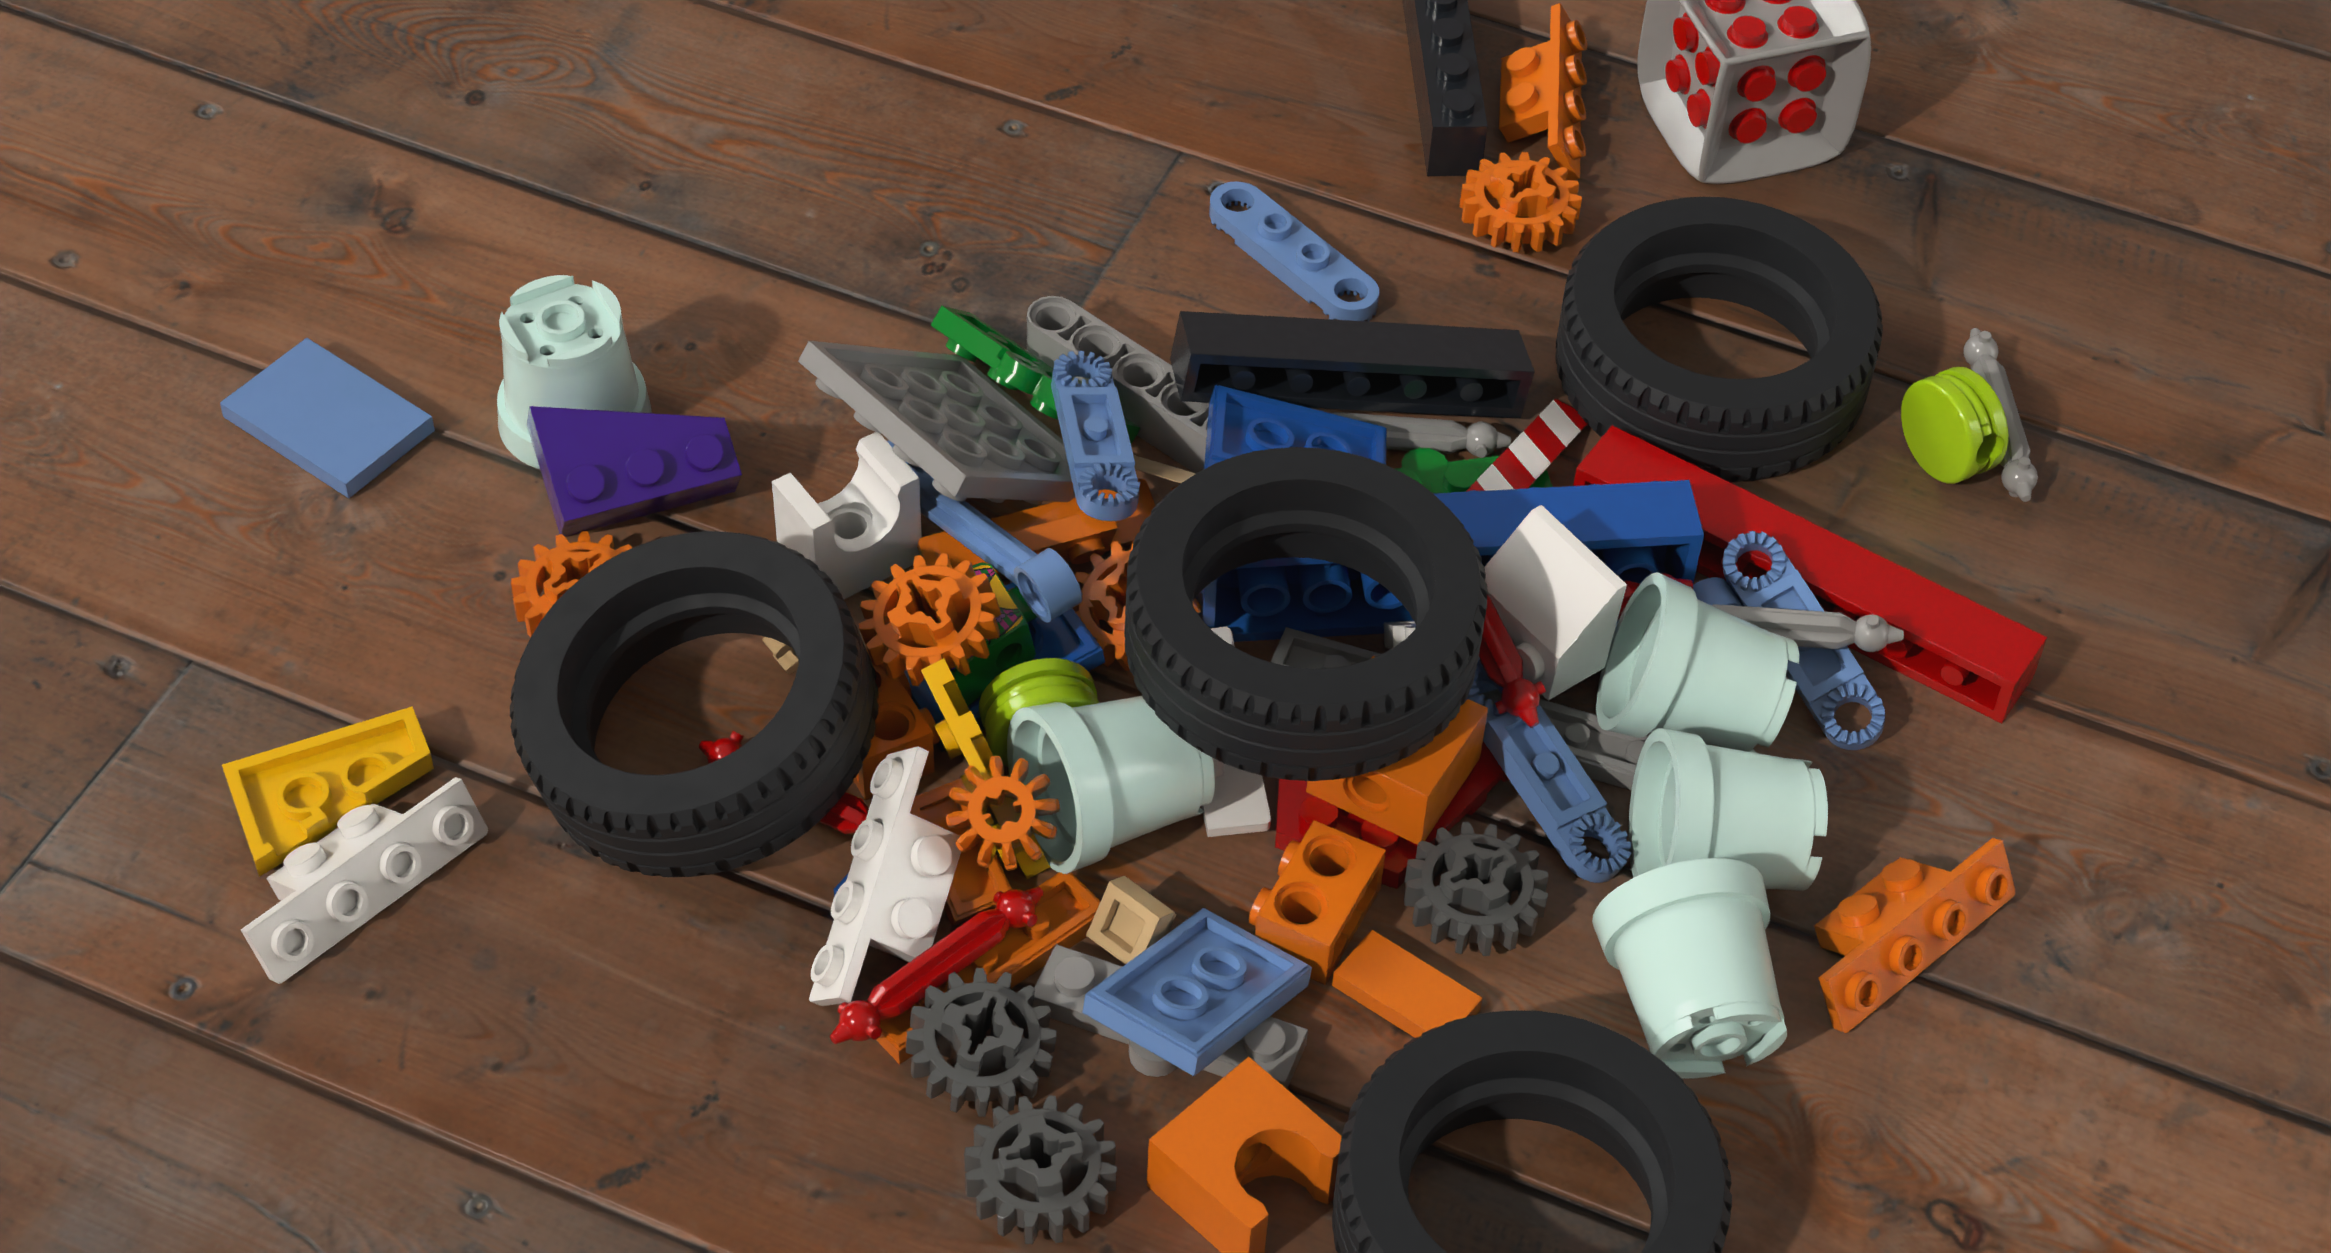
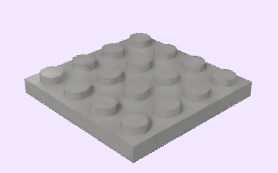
M808 341L798 362L817 377L815 381L817 387L832 397L842 399L855 410L854 418L861 425L883 434L894 444L893 452L905 462L921 467L934 478L932 482L933 487L944 496L956 501H965L966 498H986L996 503H1003L1005 499L1024 500L1035 505H1040L1042 501L1069 502L1075 497L1063 440L965 358L959 355Z

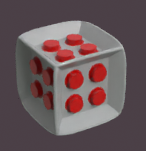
M1647 0L1637 57L1640 90L1645 106L1668 146L1686 171L1698 181L1709 184H1726L1793 172L1831 160L1841 154L1849 143L1856 126L1871 62V37L1867 20L1856 0Z

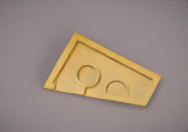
M943 658L925 667L921 672L945 718L935 724L934 727L950 758L953 759L963 754L968 765L977 768L984 781L992 778L989 762L993 754L972 712L969 710L945 659ZM966 774L960 776L966 790L973 793L975 787L969 782ZM1006 797L1001 806L989 805L998 822L992 826L993 828L1001 830L1005 821L1018 822L1021 812H1015L1013 802L1016 800ZM1034 833L1031 839L1038 845L1042 853L1038 860L1033 861L1028 857L1022 845L1014 848L1017 861L1026 879L1050 868ZM997 849L1002 858V850Z
M413 706L222 764L259 877L283 863L287 855L293 850L305 844L317 842L337 829L338 821L349 811L363 805L378 804L434 769L431 753Z

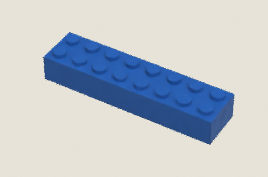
M1690 480L1433 493L1453 512L1469 532L1474 541V546L1479 551L1482 559L1481 563L1484 567L1531 510L1542 505L1623 581L1627 580L1641 584L1650 574L1658 572L1670 574L1677 579L1692 580V583H1694L1704 533ZM1274 558L1246 564L1220 576L1196 596L1197 601L1202 606L1201 612L1198 615L1209 628H1230L1234 642L1281 639L1286 627L1320 637L1383 634L1384 622L1414 621L1404 605L1388 589L1369 576L1337 563L1312 558Z

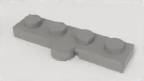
M1056 944L1034 987L1035 995L1032 1008L1049 1006L1051 1010L1050 1018L1128 1044L1131 1064L1144 1075L1159 1077L1177 1069L1175 1065L1082 1013L1085 994L1122 966ZM1268 1017L1203 1070L1224 1077L1249 1056L1287 1089L1307 1045L1308 1029Z

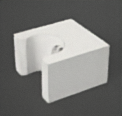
M874 432L859 440L856 448L859 457L857 470L847 486L829 500L816 503L791 473L772 481L777 542L785 545L786 548L798 551L806 559H810L818 565L819 570L825 572L831 578L833 584L837 586L843 599L870 587L874 580L882 581L892 576L890 567L894 564L902 567L903 570L912 566L914 557L920 555L917 548L919 539L922 538L919 477L904 460L893 452L891 445L878 432Z

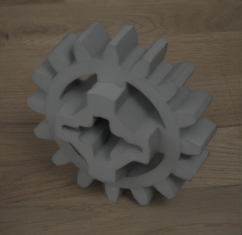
M1462 822L1460 835L1455 837L1443 827L1437 829L1435 845L1423 840L1420 841L1417 845L1416 859H1409L1407 863L1404 904L1405 906L1414 907L1412 923L1415 927L1432 924L1430 941L1434 944L1443 941L1447 936L1455 939V953L1462 954L1466 950L1468 943L1478 944V948L1483 956H1490L1492 942L1499 941L1510 951L1515 949L1518 933L1532 937L1536 930L1537 919L1544 917L1548 898L1546 888L1549 876L1547 871L1537 870L1539 853L1536 850L1520 853L1521 836L1518 834L1508 837L1505 841L1496 838L1497 826L1493 824L1488 825L1483 835L1475 834L1469 822ZM1442 871L1444 874H1441L1440 885L1434 887L1433 881ZM1517 890L1519 897L1516 900V902L1512 906H1510L1509 902L1511 900V894L1513 891Z
M976 968L973 982L964 984L961 977L953 972L948 975L947 992L943 993L940 989L930 985L925 990V1007L913 1006L911 1010L910 1028L913 1030L907 1031L906 1053L914 1055L911 1059V1075L913 1078L929 1076L926 1095L930 1099L941 1095L944 1091L951 1094L950 1111L957 1113L965 1100L975 1102V1109L979 1117H986L989 1102L998 1100L1000 1105L1007 1112L1014 1110L1016 1091L1033 1098L1037 1094L1039 1081L1037 1076L1049 1077L1053 1056L1049 1053L1054 1052L1057 1037L1056 1030L1047 1028L1049 1027L1051 1010L1049 1006L1032 1008L1035 988L1031 985L1022 988L1017 993L1011 990L1010 973L1004 972L995 984L987 982L984 968ZM1009 1017H1010L1019 1027L1012 1025V1023H1011ZM991 1029L990 1036L984 1039L987 1030ZM980 1039H984L983 1044H978ZM978 1044L975 1053L971 1055V1048ZM942 1056L950 1058L954 1065V1068L951 1065H949Z
M1048 1095L1043 1109H1033L1031 1102L1026 1096L1019 1097L1018 1113L1010 1115L1005 1109L997 1106L993 1109V1128L981 1124L975 1126L974 1146L965 1147L964 1152L965 1172H967L965 1173L967 1197L976 1198V1214L980 1220L997 1214L999 1235L1004 1237L1015 1226L1024 1228L1025 1244H1033L1039 1230H1048L1053 1241L1060 1243L1063 1242V1226L1071 1223L1077 1230L1085 1233L1089 1230V1210L1104 1215L1107 1212L1109 1191H1115L1117 1185V1166H1114L1116 1146L1114 1141L1104 1140V1123L1101 1119L1083 1124V1105L1076 1103L1064 1113L1057 1111L1056 1096Z

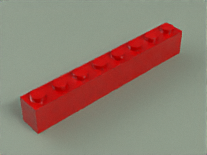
M1613 425L1576 467L1573 486L1690 480L1704 533L1696 569L1697 572L1709 578L1718 577L1726 581L1723 573V556L1725 549L1732 539L1737 538L1739 534H1747L1749 531H1755V533H1761L1762 531L1770 537L1773 536L1779 545L1782 546L1783 551L1795 569L1798 570L1825 612L1841 613L1854 621L1865 615L1874 614L1884 618L1889 625L1904 631V639L1902 641L1887 644L1883 649L1876 652H1866L1855 643L1847 647L2001 724L2035 675L2047 640L2046 636ZM1751 550L1743 553L1738 558L1736 566L1738 572H1741L1744 577L1748 576L1749 579L1757 577L1759 579L1760 576H1765L1771 570L1772 561L1765 553Z

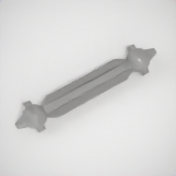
M1973 328L1970 331V338L1964 345L1963 354L1965 360L1971 365V370L1982 376L1993 388L2002 404L2008 424V447L2000 463L2004 467L2001 480L2003 486L2009 491L2010 496L2019 497L2023 502H2027L2031 499L2032 489L2036 486L2038 480L2037 470L2029 459L2030 448L2005 368L1996 360L1999 353L1998 345L1991 337L1990 332H1981L1978 328Z
M1345 412L1332 413L1387 428L1386 449L1410 451L1417 448H1431L1443 454H1451L1466 448L1472 455L1483 458L1492 454L1496 449L1511 445L1510 436L1497 432L1491 424L1483 421L1476 422L1466 428L1453 420Z
M1712 605L1769 632L1792 639L1798 647L1840 649L1855 643L1866 652H1876L1883 649L1887 644L1904 639L1903 630L1889 625L1884 618L1874 614L1865 615L1854 621L1836 612Z

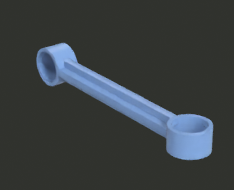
M888 440L887 442L893 448L894 444L890 440ZM907 463L919 477L921 514L1016 584L1024 600L1038 618L1049 623L1082 602L1081 588L1074 573L1055 550L1047 548L1039 554L1035 553L966 501H956L938 492L932 485L934 478L921 467Z

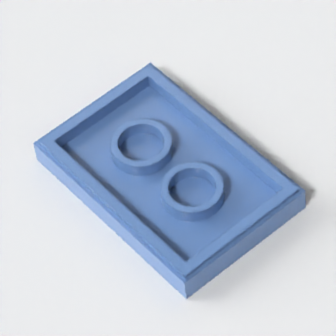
M305 338L220 402L225 419L347 498L352 497L435 431L431 415L309 338Z
M1202 908L1085 994L1082 1013L1195 1076L1308 987L1312 967L1211 911Z

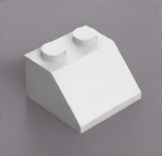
M1540 505L1531 510L1486 564L1484 569L1488 594L1523 660V679L1533 683L1541 680L1546 689V692L1542 695L1547 700H1550L1605 668L1627 584L1548 510Z

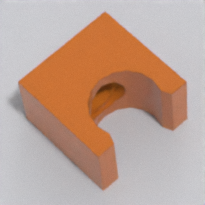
M1467 699L1460 706V711L1454 720L1449 722L1448 727L1442 733L1435 736L1433 741L1425 747L1418 749L1414 754L1394 764L1362 775L1335 780L1307 781L1306 792L1418 845L1420 841L1426 840L1479 761L1488 708Z
M1248 1056L1149 1139L1147 1187L1221 1253H1265L1269 1214L1264 1204L1250 1196L1243 1186L1260 1177L1275 1175L1290 1178L1304 1186L1315 1200L1328 1205L1334 1198L1342 1136Z

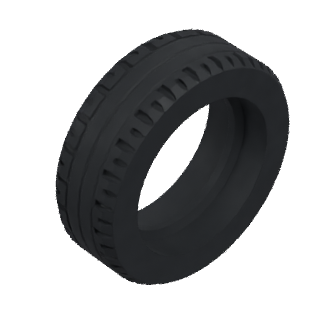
M1685 197L1649 204L1619 217L1596 233L1579 251L1578 256L1575 257L1565 284L1556 339L1555 360L1557 373L1562 381V388L1572 406L1601 438L1613 425L1728 482L1767 479L1787 474L1818 460L1823 455L1832 451L1837 444L1847 437L1848 432L1853 430L1863 412L1883 334L1882 312L1870 281L1854 258L1833 238L1801 218L1760 203L1725 197ZM1710 298L1729 301L1757 310L1785 326L1804 345L1811 359L1784 373L1762 378L1726 379L1707 376L1683 369L1658 357L1631 334L1623 320L1642 308L1667 300Z
M1306 447L1274 448L1235 456L1215 463L1179 484L1152 509L1151 515L1141 525L1140 532L1137 533L1133 542V550L1130 552L1127 568L1124 637L1130 672L1134 675V682L1142 693L1143 699L1155 711L1156 716L1187 743L1226 765L1265 777L1298 781L1335 780L1372 772L1394 764L1414 754L1418 749L1425 747L1433 741L1435 736L1442 733L1448 727L1449 722L1454 720L1459 713L1460 706L1465 703L1475 678L1487 609L1488 590L1485 582V569L1481 563L1482 559L1478 549L1473 544L1474 541L1469 532L1440 499L1419 482L1383 463L1342 451ZM1274 558H1312L1352 568L1377 581L1404 605L1414 620L1416 627L1397 646L1367 661L1336 668H1297L1256 658L1227 643L1200 618L1193 607V600L1211 582L1227 572L1246 564Z
M719 531L684 533L647 542L618 554L583 576L554 603L534 631L517 667L510 697L512 701L510 704L511 732L516 751L529 777L563 830L568 832L572 840L579 846H582L585 851L593 856L601 857L604 862L612 866H619L621 869L630 872H641L643 875L662 877H694L730 871L768 857L808 832L837 804L858 775L863 765L862 762L868 755L871 747V739L875 734V720L878 716L879 707L877 702L879 698L878 687L875 682L876 674L872 661L848 606L831 578L825 572L820 571L818 565L813 561L806 559L803 554L796 550L786 548L781 543L748 534ZM725 633H746L772 638L790 646L795 651L799 660L796 677L779 711L754 738L722 759L693 770L674 774L641 775L611 768L602 764L597 758L594 751L596 735L611 700L636 671L663 652L700 637Z
M1517 1010L1477 1014L1447 1022L1445 1025L1424 1032L1420 1037L1413 1038L1404 1044L1403 1049L1391 1054L1385 1060V1063L1373 1072L1371 1080L1364 1084L1350 1109L1340 1143L1333 1198L1332 1228L1335 1249L1338 1253H1447L1425 1231L1409 1205L1408 1185L1413 1164L1419 1154L1441 1137L1472 1124L1501 1119H1524L1556 1125L1589 1139L1613 1156L1637 1183L1651 1211L1649 1236L1641 1253H1722L1731 1218L1732 1194L1730 1187L1732 1182L1728 1169L1727 1155L1724 1148L1720 1145L1721 1138L1717 1128L1712 1124V1119L1707 1110L1698 1102V1097L1676 1072L1641 1045L1601 1025L1563 1014Z

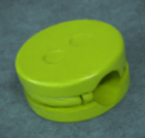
M1952 367L1939 372L1935 376H1930L1913 383L1905 392L1901 405L1903 433L1914 458L1931 477L1943 483L1955 484L1969 479L1975 474L1993 469L2001 463L2008 447L2007 419L1995 391L1978 373L1965 367Z
M1043 658L1015 665L996 676L986 686L979 700V713L983 727L986 730L987 743L993 756H1000L1003 765L1008 767V729L1013 715L1021 708L1054 702L1065 703L1071 708L1100 703L1097 699V691L1090 673L1083 666L1070 660Z

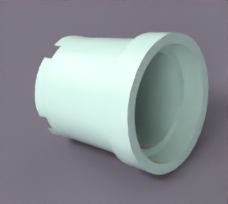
M554 275L529 282L515 291L510 297L511 306L505 314L501 312L499 319L504 379L498 390L497 412L500 437L506 448L516 458L529 466L540 469L527 427L529 406L652 413L644 378L631 359L622 322L621 307L611 290L593 280L592 287L574 284L573 276Z
M1658 572L1650 574L1637 587L1616 625L1605 668L1601 670L1596 700L1598 724L1603 730L1635 738H1643L1657 728L1699 735L1707 745L1756 753L1753 748L1757 744L1767 748L1772 744L1790 709L1797 682L1785 677L1788 660L1799 664L1798 646L1792 639L1769 632L1698 600L1695 591L1685 584Z
M1143 696L1073 708L1062 702L1024 707L1017 710L1010 721L1007 736L1009 775L1011 776L1014 764L1019 758L1027 760L1029 771L1023 783L1024 785L1041 774H1046L1051 782L1047 790L1034 800L1054 798L1058 799L1060 803L1059 812L1052 815L1038 816V819L1051 823L1057 828L1058 832L1055 839H1046L1034 833L1049 866L1058 873L1068 874L1101 861L1107 856L1111 847L1180 820L1200 815L1205 812L1200 806L1212 802L1215 791L1213 758L1196 749L1169 729V726L1163 723L1156 716L1155 711L1148 706Z
M1663 728L1655 729L1650 733L1643 745L1632 784L1628 837L1629 841H1631L1629 852H1631L1630 863L1633 878L1653 869L1677 862L1704 858H1726L1746 862L1758 869L1762 874L1765 889L1796 891L1808 889L1814 882L1822 861V857L1810 856L1814 836H1826L1828 825L1827 791L1820 769L1809 768L1812 764V761L1782 758L1707 745L1696 734Z
M1704 858L1677 862L1653 869L1634 877L1614 889L1599 903L1593 914V927L1604 955L1611 966L1620 970L1646 1037L1649 1051L1661 1059L1681 1078H1704L1723 1074L1725 1070L1722 1061L1744 1055L1746 1065L1748 1066L1772 1054L1787 1038V1028L1784 1022V1014L1780 1004L1765 932L1770 921V909L1764 880L1758 869L1743 861L1726 858Z

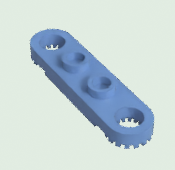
M1235 181L1224 183L1213 190L1210 196L1209 217L1211 218V223L1216 225V229L1219 231L1224 230L1225 234H1229L1234 238V243L1309 304L1314 302L1332 320H1367L1369 322L1372 319V315H1376L1379 300V287L1376 281L1260 189L1249 183ZM1239 201L1243 207L1247 204L1246 208L1248 210L1240 212L1231 211L1226 208V205L1229 207L1231 202H1234V206H1236ZM1344 291H1346V294L1350 295V291H1354L1353 295L1357 296L1359 293V298L1362 300L1347 302L1338 298V294L1342 296Z
M1073 351L1068 352L1067 356L1062 354L1059 356V359L1054 361L1051 389L1077 504L1085 514L1098 520L1119 521L1126 519L1137 509L1140 482H1138L1135 471L1133 451L1118 390L1114 385L1112 368H1110L1109 362L1104 363L1102 356L1096 359L1095 353L1092 352L1089 353V356H1084V351H1079L1078 355H1075ZM1072 377H1086L1089 378L1088 384H1086V380L1082 379V383L1078 384V378H1075L1072 381ZM1098 490H1112L1117 492L1115 499H1113L1112 494L1105 498V493L1103 492L1098 496Z
M1749 531L1747 534H1739L1737 538L1729 542L1723 556V573L1728 585L1743 606L1825 612L1798 570L1795 569L1783 551L1782 546L1779 545L1773 536L1770 537L1762 531L1761 533ZM1751 550L1765 553L1772 561L1771 570L1765 576H1760L1759 579L1757 577H1753V579H1749L1748 576L1744 577L1741 572H1738L1736 566L1738 558L1743 553ZM1847 646L1840 649L1798 647L1799 664L1788 660L1786 675L1790 680L1797 682L1796 691L1828 740L1837 747L1846 750L1864 749L1876 742L1882 734L1885 724L1883 702L1864 675V671ZM1848 702H1857L1864 705L1872 717L1870 724L1857 733L1856 731L1849 733L1846 729L1845 731L1842 730V727L1838 726L1836 719H1834V714L1841 705Z
M1478 659L1474 682L1467 699L1488 708L1483 738L1484 743L1569 869L1578 877L1589 882L1602 883L1611 880L1617 875L1618 870L1624 867L1631 855V852H1629L1631 841L1626 840L1628 837L1626 830L1622 832L1620 830L1621 825L1613 820L1605 808L1607 802L1540 704L1537 707L1539 724L1530 728L1520 717L1513 716L1508 712L1500 715L1495 704H1491V699L1484 701L1485 696L1483 694L1481 696L1478 695L1480 690L1479 688L1475 689L1477 681L1493 684L1500 693L1503 690L1502 687L1488 678ZM1582 837H1593L1601 841L1608 850V861L1602 859L1599 862V858L1596 856L1594 859L1590 858L1592 853H1585L1587 848L1586 845L1582 846L1584 843Z

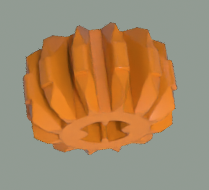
M992 756L989 762L992 778L984 781L979 770L972 765L965 769L969 782L975 787L973 793L960 787L951 788L949 792L951 800L968 807V810L948 814L946 816V823L950 828L972 826V828L958 838L956 846L963 853L971 850L980 841H983L977 858L979 866L988 868L993 861L996 849L1002 850L1004 866L1006 870L1011 871L1017 868L1014 848L1022 845L1028 857L1033 861L1038 860L1042 856L1038 845L1031 839L1033 833L1046 839H1055L1058 832L1057 828L1051 823L1038 819V816L1052 815L1059 812L1060 803L1058 799L1054 798L1034 800L1047 790L1051 782L1046 774H1041L1024 785L1023 783L1029 771L1027 760L1019 758L1014 764L1011 776L1008 777L1004 776V765L1001 757ZM1006 797L1016 800L1013 802L1015 812H1021L1018 822L1005 821L1001 830L991 827L990 825L994 824V820L990 813L986 814L988 806L990 804L1001 806Z

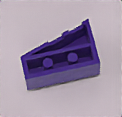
M529 406L527 418L528 431L559 534H563L565 537L736 491L742 473L725 418Z

